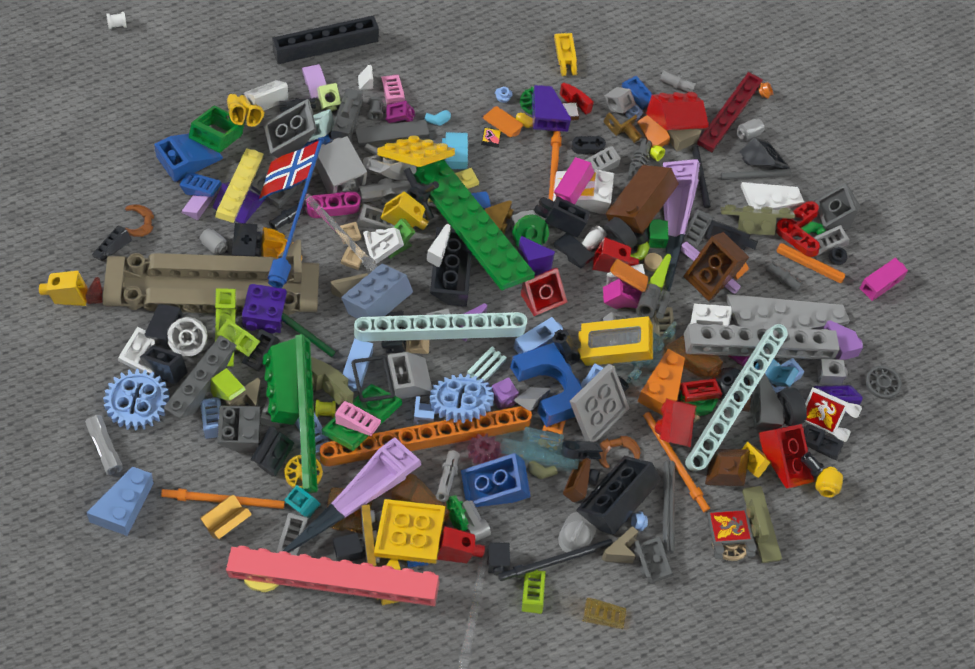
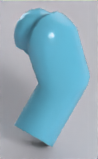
M448 110L441 111L437 115L426 113L424 120L441 126L450 120L451 113Z

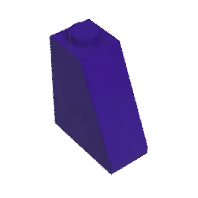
M534 85L532 94L533 129L568 132L571 117L553 87Z

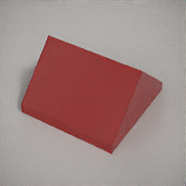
M553 268L536 275L534 279L522 284L521 296L533 316L567 303L558 268Z

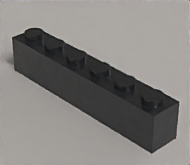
M373 15L272 37L273 53L277 64L376 43L379 42V27Z

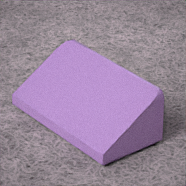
M217 192L213 197L193 195L182 210V213L199 220L217 195Z

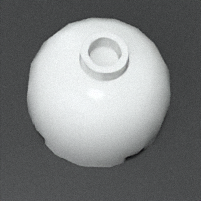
M192 317L178 319L170 326L167 334L170 348L173 352L182 354V356L198 354L205 347L208 337L203 323Z

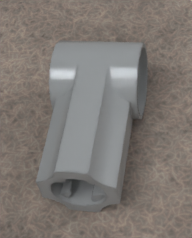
M472 500L463 502L462 509H466L464 515L469 522L467 525L468 530L465 532L474 534L476 536L475 542L490 536V527L487 521L480 517Z

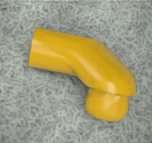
M521 112L516 115V119L523 123L525 128L533 127V118Z

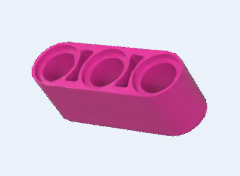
M356 192L314 195L307 200V214L312 218L355 214L360 209V196ZM353 201L356 204L350 205L348 202ZM335 203L337 206L332 207L330 204ZM317 205L319 208L314 209L311 206Z

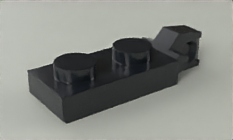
M715 220L711 221L706 238L710 239L712 236L724 232L742 250H745L746 247L756 249L758 241L751 239V234Z

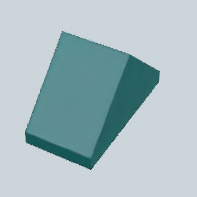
M298 485L293 488L284 500L308 519L321 505L319 501Z

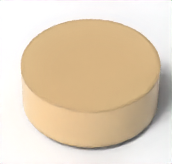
M650 253L644 259V267L650 272H655L663 259L659 254Z

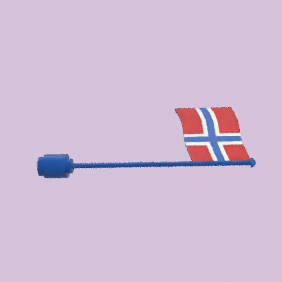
M319 137L317 142L303 149L283 155L272 161L259 197L261 201L272 194L290 189L306 181L283 256L273 260L268 274V284L275 288H282L286 284L291 270V265L286 260V256L321 145L324 143L322 137Z

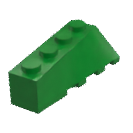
M296 338L271 346L263 357V364L266 368V396L269 397L268 413L271 415V422L294 425L299 418Z

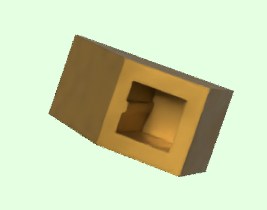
M510 200L485 208L486 213L503 234H505L508 226L506 221L507 219L511 220L514 209H511L512 201Z

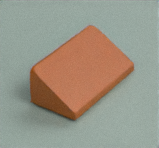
M498 106L492 108L483 117L485 121L509 137L518 136L523 128V123Z
M648 115L637 121L647 141L650 140L652 142L651 148L656 145L663 147L669 144L670 136L667 130Z
M616 259L610 272L631 286L645 292L648 277L621 260Z

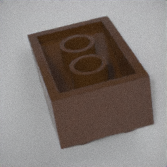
M722 232L709 239L683 277L708 301H711L740 271L749 259V256Z

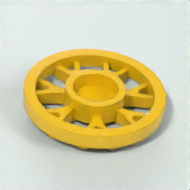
M301 455L291 458L285 466V479L292 488L296 486L298 479L302 480V464H299ZM316 459L317 471H319L317 484H319L322 478V466ZM293 463L297 468L292 469L289 466ZM295 473L296 477L289 479L288 475Z

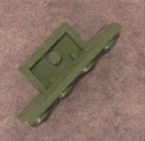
M730 204L720 207L721 214L739 215L738 229L749 234L775 235L776 218H795V214L790 208L772 210V207H761V209H754L753 206L748 205L743 206V208H736L735 205Z
M761 486L744 488L742 493L747 507L746 512L748 518H750L752 534L755 537L762 563L780 561L782 556Z

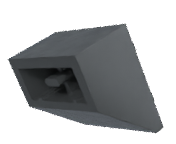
M220 406L217 443L236 452L255 453L260 444V407Z

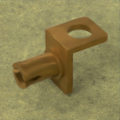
M610 112L606 115L603 122L616 136L621 132H625L633 143L642 138V134L633 126L637 115H634L623 124H620ZM609 119L613 121L615 127L610 124Z

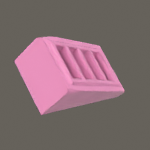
M399 75L382 76L381 80L386 104L405 101Z
M346 401L341 404L335 413L336 424L370 436L373 435L381 424V420Z

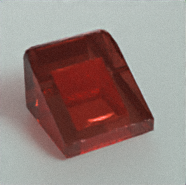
M95 277L86 292L87 304L103 302L102 286L99 277Z

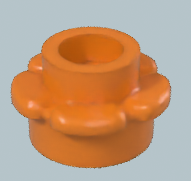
M762 82L759 87V93L767 99L773 95V89L769 82Z

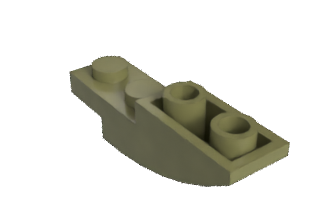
M311 357L313 388L316 391L323 388L340 406L344 401L353 404L354 393L348 388L349 379L334 367Z

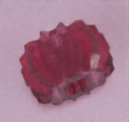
M486 433L484 437L480 434L477 435V439L472 437L470 440L471 444L468 445L467 450L469 451L468 457L473 458L474 464L478 462L482 464L498 459V456L501 455L500 442H495V436L489 438L488 433Z

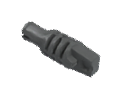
M647 139L641 140L640 147L635 151L629 166L628 180L634 177L642 165L648 164V153L652 146L650 140H648L647 144H645Z

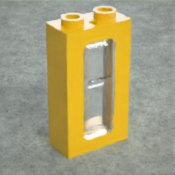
M649 316L581 324V331L578 333L581 348H578L581 356L580 359H582L585 366H592L594 363L602 365L653 359V324Z

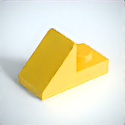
M747 442L742 448L750 450L747 469L759 478L770 464V461L764 453Z

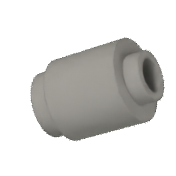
M752 119L740 124L737 130L738 137L744 141L757 137L764 132V124L760 119Z
M209 228L202 232L200 236L202 245L214 255L226 252L228 241Z

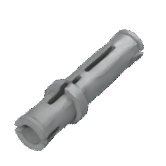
M454 450L447 453L446 462L442 466L443 473L436 494L437 500L442 502L449 499L453 478L458 471L457 463L460 454Z

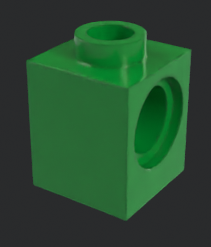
M652 220L648 225L649 239L647 242L649 248L666 249L668 221Z

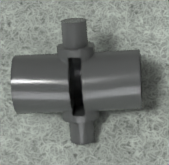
M647 284L646 290L642 292L636 309L637 315L639 317L649 316V318H652L655 310H658L656 317L662 319L670 299V293H663L661 299L660 288L655 284Z

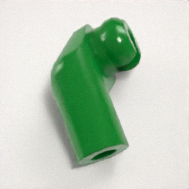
M809 222L801 228L808 234L812 232L820 235L826 232L823 225L817 222Z

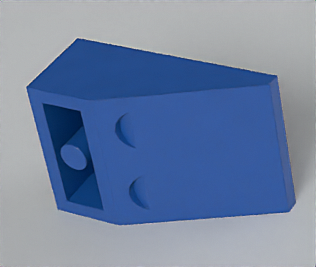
M189 134L170 136L154 144L157 159L174 183L183 179L187 173H195L222 160V155L188 138Z

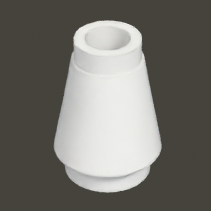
M596 225L590 229L582 244L590 251L601 244L607 234L604 229Z

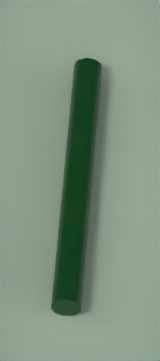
M283 312L282 321L299 334H303L312 344L331 358L336 354L334 349Z

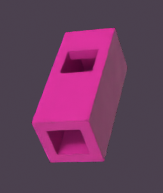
M575 157L554 191L556 197L558 196L576 204L595 173L591 162Z
M895 257L866 277L860 289L873 301L902 281L908 270Z

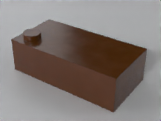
M642 165L606 212L608 220L610 221L614 217H618L634 233H643L679 185L672 168Z

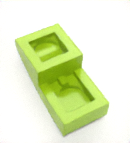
M227 319L216 333V335H221L237 345L236 349L247 357L250 356L260 342L230 319Z

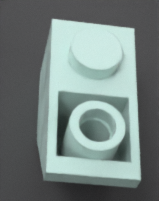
M330 109L313 115L317 131L308 142L326 136L332 130L334 119Z

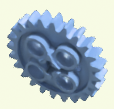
M136 369L135 374H132L128 370V375L126 376L120 373L121 379L114 377L115 384L108 383L109 389L105 390L106 396L103 397L104 403H106L104 407L105 410H108V417L112 418L113 423L118 421L119 427L126 424L127 430L131 425L137 430L138 425H141L145 429V424L148 423L150 426H153V420L159 422V415L165 416L164 406L170 400L168 396L169 391L166 388V383L161 382L160 376L155 378L154 372L147 375V370L145 369L140 374L139 369ZM129 387H133V388H134V389H132V390H126V389L129 388ZM149 391H152V392H153L152 394H149V395L145 394L146 392H149ZM134 401H136L134 413L131 414L134 409ZM123 404H127V405H128L127 407H124V408H121V407H120V406L123 405ZM143 408H146V409H147L145 412H140V411H139V410H141V409H143Z
M459 374L457 378L452 375L451 379L444 377V382L438 381V385H434L433 390L430 391L431 409H434L435 414L439 413L440 418L446 416V421H449L451 418L454 419V423L458 419H461L462 423L465 422V419L472 422L473 417L479 420L480 415L486 416V411H491L494 401V393L492 392V387H489V383H484L483 378L477 380V376L470 378L469 374L466 377Z

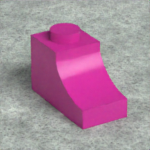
M619 278L603 287L604 303L615 309L624 307L637 309L642 291Z

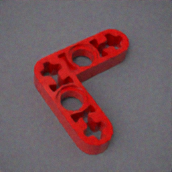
M812 201L802 204L793 211L795 217L801 218V221H795L793 218H782L777 222L776 233L808 257H815L819 254L820 244L801 228L818 216V204ZM800 236L803 239L795 240L793 237Z

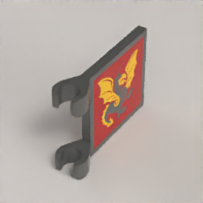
M746 508L707 511L715 559H723V545L745 544L747 557H755L756 544L753 540Z

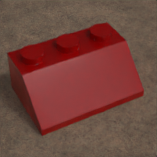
M674 92L673 94L660 93L651 95L646 114L665 130L708 128L709 124L704 101L696 93L687 92L681 94Z

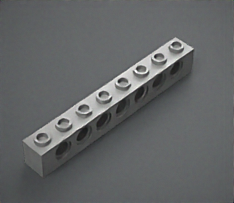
M688 324L684 332L686 354L751 356L761 338L771 326ZM786 327L788 331L787 338L775 357L834 359L840 350L836 330L792 329ZM774 330L773 335L779 339L778 332ZM764 346V352L769 354V348Z

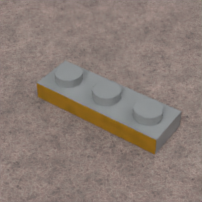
M361 505L366 563L376 567V563H380L379 557H374V543H376L377 532L372 530V523L375 522L374 510H370V505Z

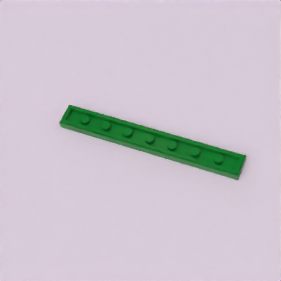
M299 334L295 336L303 490L309 493H317L311 345L307 337Z

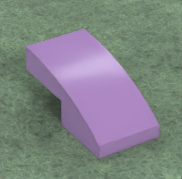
M319 64L303 67L302 71L306 85H308L310 97L319 99L317 88L326 85Z

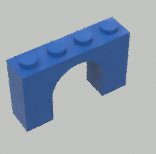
M554 343L513 356L510 368L519 382L536 376L546 375L555 378L563 386L564 391L562 393L541 400L537 413L546 427L576 417L570 400L582 389L581 383L574 376L571 366L566 363L563 355Z

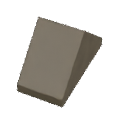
M699 129L667 130L670 136L669 142L676 152L696 144L701 134Z

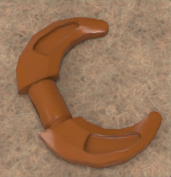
M139 204L126 206V211H136L144 218V225L140 228H126L129 235L143 237L150 234L154 227L152 226L153 212Z
M628 436L603 440L600 443V447L603 452H599L601 459H598L600 464L608 469L609 464L606 461V454L612 447L621 445L630 449L634 458L639 459L640 448L637 442Z

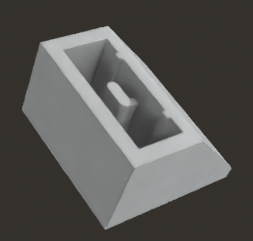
M409 352L388 355L387 362L396 397L403 399L431 394L430 391L433 389L424 357Z

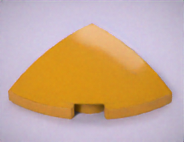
M263 227L261 257H274L278 259V256L285 250L287 243L285 235L276 230Z

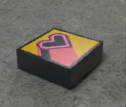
M484 127L481 145L499 148L502 131Z

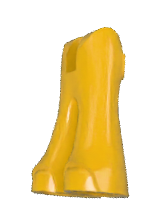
M236 94L228 95L227 106L230 119L234 124L242 125L245 119L247 126H256L262 121L264 111L260 106L251 105L245 95H240V97H237Z

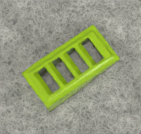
M670 254L664 257L648 284L657 285L661 292L671 260Z
M536 570L525 574L522 612L542 614L546 571ZM529 578L541 579V582L529 581ZM528 586L540 587V589H538V588H528ZM527 594L539 595V597L527 596Z

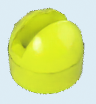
M653 146L649 152L650 156L654 160L659 161L663 158L665 149L661 146Z

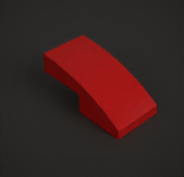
M561 84L559 94L567 103L577 102V106L585 115L592 112L593 101L585 93L570 84Z

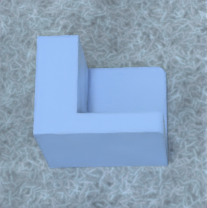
M416 396L413 425L433 423L435 411L431 409V404L420 403V396Z

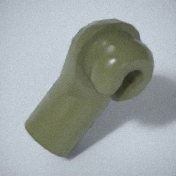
M536 461L528 463L529 472L538 479L558 474L555 465L545 468Z

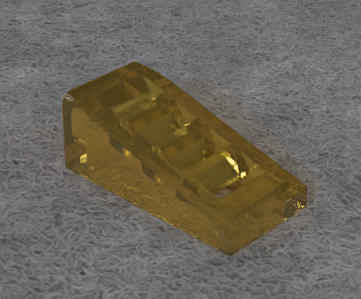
M587 597L582 621L623 629L626 608ZM591 608H595V614H591ZM600 609H603V616H602V617L599 616V610H600ZM607 611H611L610 619H607ZM616 612L619 613L618 622L614 621Z

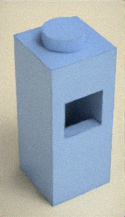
M551 317L516 338L514 349L518 354L554 343L552 340L554 332L560 329L563 330V327Z
M354 339L343 371V375L349 379L348 388L352 392L357 391L351 362L354 359L372 357L373 343ZM370 361L355 363L361 387Z

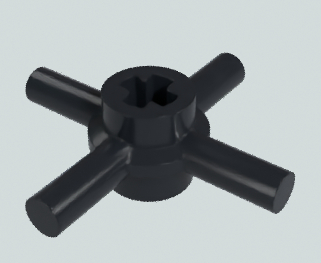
M410 167L403 170L411 185L407 194L424 206V214L427 220L434 218L427 200L430 198L431 191L439 187V183L437 181L428 185L417 183Z

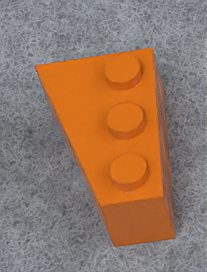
M667 349L641 390L637 402L663 416L661 407L666 398L673 400L678 398L685 358Z

